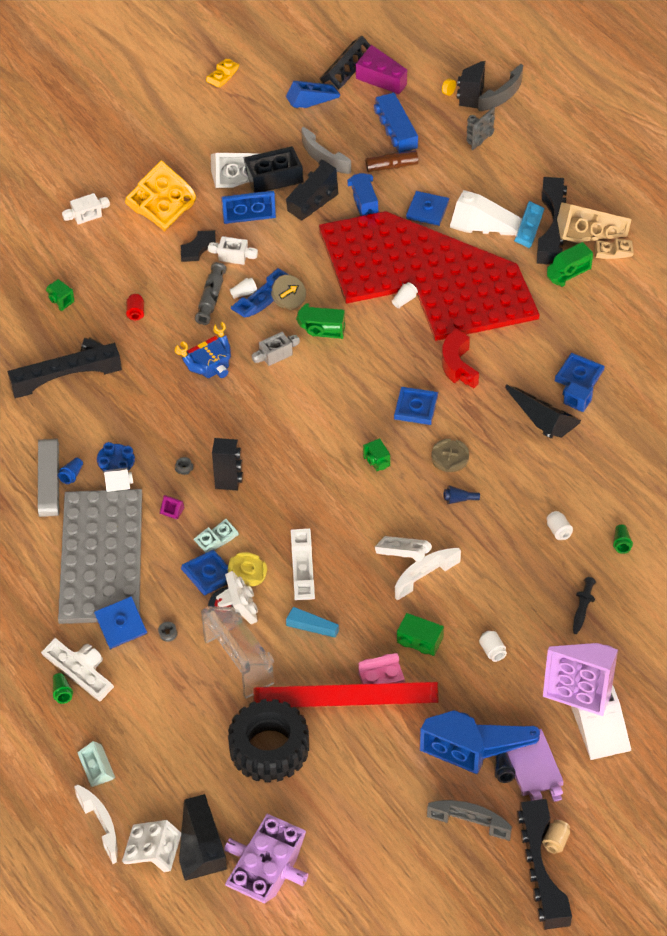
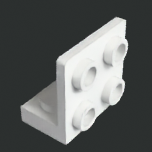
M168 820L134 824L122 862L124 864L152 861L163 872L171 871L182 833Z

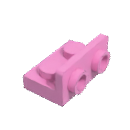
M398 653L385 654L382 657L365 659L358 663V674L362 684L405 683L399 665Z

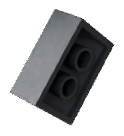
M293 146L243 157L249 184L254 193L304 183L303 166Z

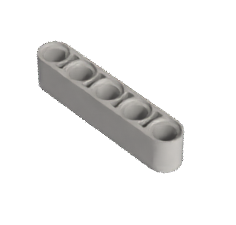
M58 438L38 440L39 517L59 516Z

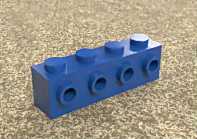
M390 93L376 97V104L374 105L375 114L379 115L380 123L385 126L387 136L391 137L393 147H396L399 153L417 149L418 134L396 94Z

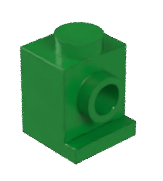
M59 279L47 286L46 292L49 294L50 301L54 304L56 303L60 311H63L75 302L73 289Z
M380 438L363 445V458L367 459L369 465H373L376 471L384 470L390 466V453Z

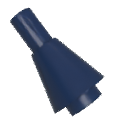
M448 485L447 489H444L443 498L444 501H447V504H453L467 500H480V493L468 492Z

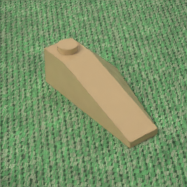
M562 202L557 218L560 238L576 243L627 237L632 220Z

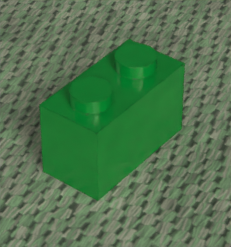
M406 613L397 630V643L403 647H410L423 654L435 656L444 638V626Z

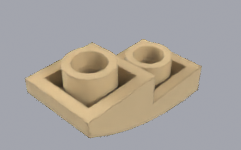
M615 238L613 243L596 240L594 244L596 258L618 259L630 257L634 254L633 243L630 240Z

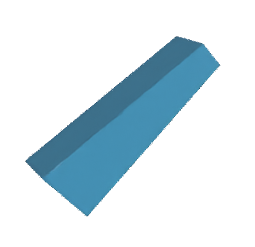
M295 607L292 608L286 618V626L334 638L339 632L338 624Z

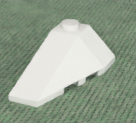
M261 153L211 154V173L215 188H234L248 183L249 180L243 157Z

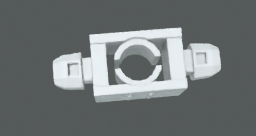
M93 193L70 201L71 209L64 210L62 216L64 220L68 221L74 218L77 224H81L102 217L101 208L109 207L110 202L108 197L99 198L98 200Z
M222 236L219 244L212 242L208 246L210 253H218V260L221 262L244 265L246 257L255 259L258 256V250L256 248H248V240Z

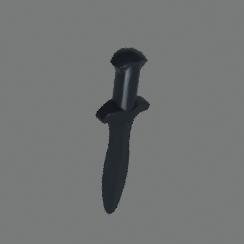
M592 577L585 578L583 592L576 593L580 602L573 622L574 634H578L582 628L588 604L590 601H595L591 591L596 581Z

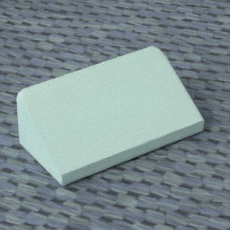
M92 741L77 752L91 787L115 778L101 744Z

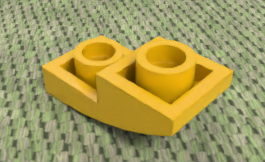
M224 59L217 64L216 70L207 76L206 82L220 88L235 74L239 64L231 59Z

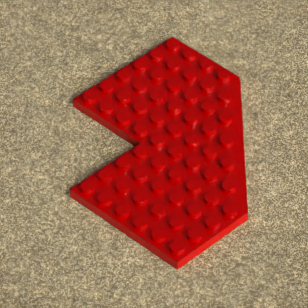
M387 211L319 224V232L346 304L396 294L403 284L409 282L418 291V299L435 341L446 339L455 328L467 335L538 320L540 317L517 263Z

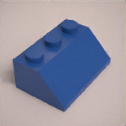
M274 191L221 197L224 224L276 218Z

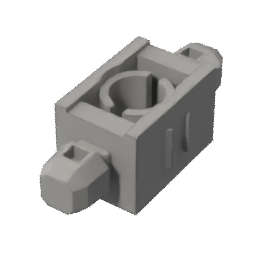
M282 331L259 342V350L251 355L254 363L265 361L268 366L292 356V347L298 345L300 339L297 335L286 337Z

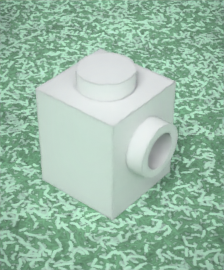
M127 468L104 470L107 492L130 489L133 478L132 472H128Z

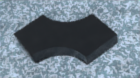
M215 230L198 231L193 241L181 245V262L199 261L202 253L208 250L209 243H216Z

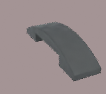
M522 64L510 72V80L494 92L489 89L479 97V111H486L497 107L509 100L517 92L523 78Z
M454 800L428 803V818L448 823L450 816L490 827V836L508 841L511 839L512 826L489 809L476 804Z

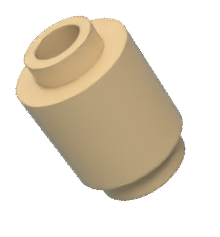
M554 820L550 824L542 842L548 852L556 854L563 851L570 835L569 824L562 820Z

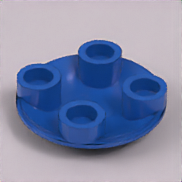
M107 442L97 454V464L103 471L120 468L130 470L135 462L132 447Z

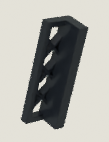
M363 36L355 39L319 78L323 84L330 80L339 90L356 72L357 62H353V55H357L359 61L364 54L362 53L361 45L366 49L371 46ZM344 65H349L350 72H345ZM336 74L341 75V82L335 78Z

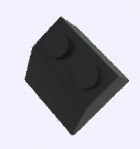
M481 61L464 69L462 76H458L457 86L460 89L457 91V99H459V106L478 108L479 97L483 94L486 61Z

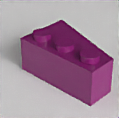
M371 45L356 63V79L400 94L407 85V69Z

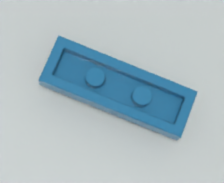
M531 201L527 203L514 239L515 242L528 248L532 246L545 208Z

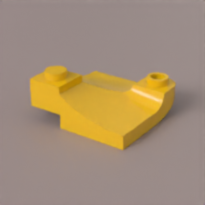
M161 160L126 197L125 203L137 214L145 216L165 232L185 211H188L194 205L196 196L193 189Z

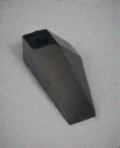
M507 384L505 386L506 390L536 427L543 430L542 434L549 438H553V436L562 438L581 422L575 416L556 409L551 404L539 400L537 397L517 387Z
M205 794L185 799L179 863L184 881L227 870L225 853Z

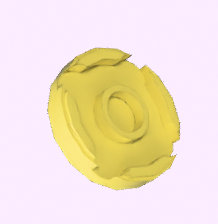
M249 552L236 554L235 557L230 559L227 568L228 573L233 571L238 577L240 576L246 586L261 584L265 580L268 569L264 560L262 562L259 556Z

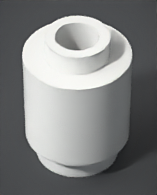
M554 511L548 515L547 525L555 538L558 540L568 539L573 532V528L564 514Z
M486 631L481 635L479 643L487 657L494 662L502 660L507 652L497 632Z

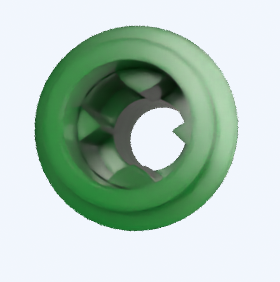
M621 524L615 528L613 547L618 553H628L633 546V542L627 527Z
M55 674L52 678L53 698L60 704L68 703L72 699L73 690L64 674Z

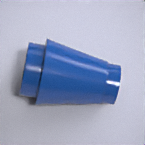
M76 457L60 468L58 474L60 481L65 484L75 482L83 466V461Z

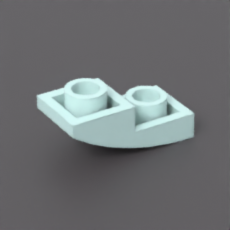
M225 519L212 530L209 527L194 538V541L207 553L225 545L238 536L239 533Z

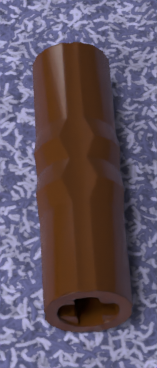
M417 151L366 158L367 172L417 165Z

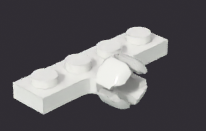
M55 638L41 652L42 655L100 702L114 688L111 682L96 671V667L103 661L101 654L95 648L92 649V646L89 644H85L77 652H72Z

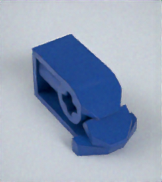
M355 174L347 180L348 187H352L354 201L360 216L379 213L378 199L371 184L373 181L372 174Z

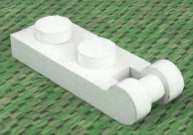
M384 536L375 546L377 554L412 557L416 561H421L425 553H428L432 548L431 544L426 540Z

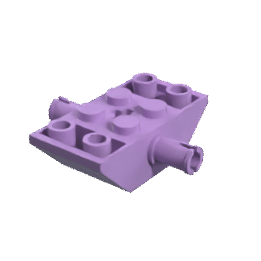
M267 813L247 846L229 838L224 851L240 857V860L226 881L225 886L264 904L277 895L285 879L304 886L308 873L294 868L293 865L297 860L306 831Z

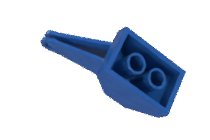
M453 710L426 718L420 731V751L478 775L484 758L536 744L540 739V730L535 726L476 725L474 718L468 714Z

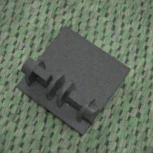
M495 107L491 108L480 119L476 118L475 115L468 117L466 140L472 145V150L480 146L485 139L494 133Z

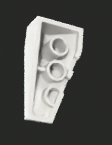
M463 190L456 203L450 228L466 233H472V230L483 231V234H489V231L499 232L501 235H516L522 218L479 194Z

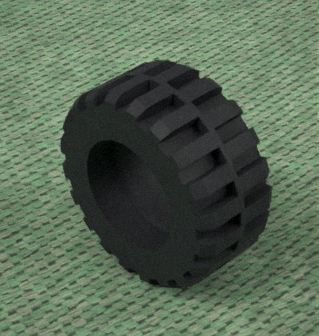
M262 699L259 703L255 701L249 703L247 708L244 706L239 710V715L236 714L233 717L228 729L230 757L234 761V766L237 770H242V774L246 777L252 776V779L255 781L263 779L265 782L277 779L278 782L282 781L285 776L288 778L293 776L294 770L299 771L303 766V762L307 760L309 730L308 725H306V719L303 715H300V711L296 707L291 708L289 703H279V700L272 699V701ZM264 731H276L288 738L283 746L274 750H261L250 743L254 736Z

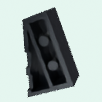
M322 159L318 163L320 166L314 172L310 171L308 174L309 178L303 184L300 183L286 198L287 211L300 220H304L339 194L337 170Z
M214 438L212 460L215 489L238 491L239 483H243V472H241L243 463L242 449L239 447L238 439Z

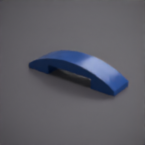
M277 268L266 278L267 283L247 299L242 297L231 306V309L243 317H250L259 313L274 301L271 296L273 282L279 276L289 274Z

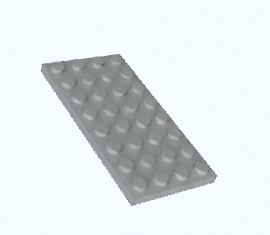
M142 489L108 492L107 490L65 492L59 624L98 623L95 611L131 596L140 615Z

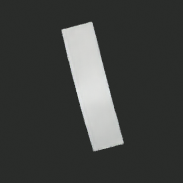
M294 529L291 530L295 600L315 599L311 530Z
M459 548L440 550L425 556L421 561L413 563L395 585V599L398 601L413 591V583L436 568L441 567L446 571L460 562L461 550Z
M80 785L74 786L76 797L85 814L94 810L106 832V835L102 836L104 849L113 864L116 863L118 857L117 840L114 825L108 811L101 801L89 790Z

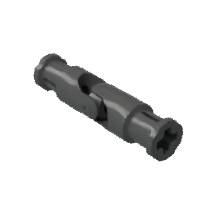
M214 262L211 266V274L207 277L198 305L199 311L195 315V321L199 324L208 325L210 323V315L214 311L223 283L222 277L227 269L223 263Z

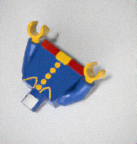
M223 322L220 323L222 330H218L216 324L213 327L214 333L218 334L219 338L214 336L187 350L188 345L183 341L180 343L183 350L178 345L175 347V353L183 356L182 360L189 371L202 374L206 378L216 374L220 378L228 375L229 371L227 368L231 358V347L227 335L223 333L225 330Z

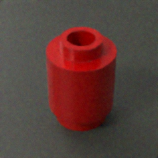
M131 294L126 301V316L130 320L136 321L144 317V299L139 294Z

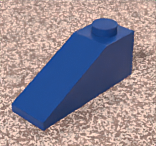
M293 81L286 95L290 105L294 108H308L340 97V93L334 85Z

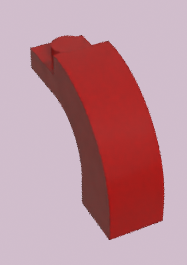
M455 328L443 343L442 368L446 376L453 383L460 379L464 384L474 389L479 384V372L460 359L469 350L470 337Z

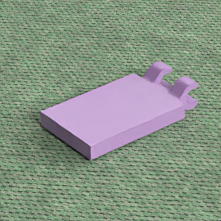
M540 729V739L536 744L508 751L507 754L516 771L514 776L522 796L529 795L531 801L542 800L541 791L549 789L553 801L556 802L562 800L561 794H563L561 786H563V779L544 733Z

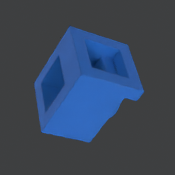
M571 382L563 390V404L584 412L592 401L593 388L589 387L587 389L582 385Z

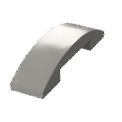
M305 127L301 128L303 146L318 163L321 159L334 166L337 172L351 173V160L340 152L335 155L316 142V135Z

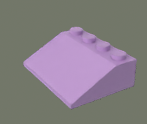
M599 643L550 646L547 653L543 697L603 716L611 697L618 649Z

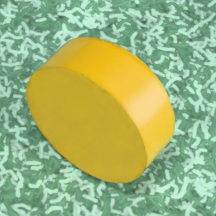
M448 78L442 85V93L451 96L456 89V81Z

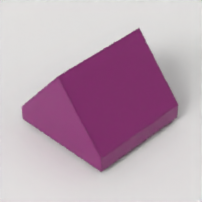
M164 495L159 514L178 519L184 510L183 501Z

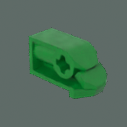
M581 242L559 253L554 258L553 264L547 266L548 279L556 285L565 286L567 280L592 269L593 252Z
M305 303L298 311L296 320L299 326L305 329L308 334L317 337L343 339L346 325L345 310L309 307V303Z

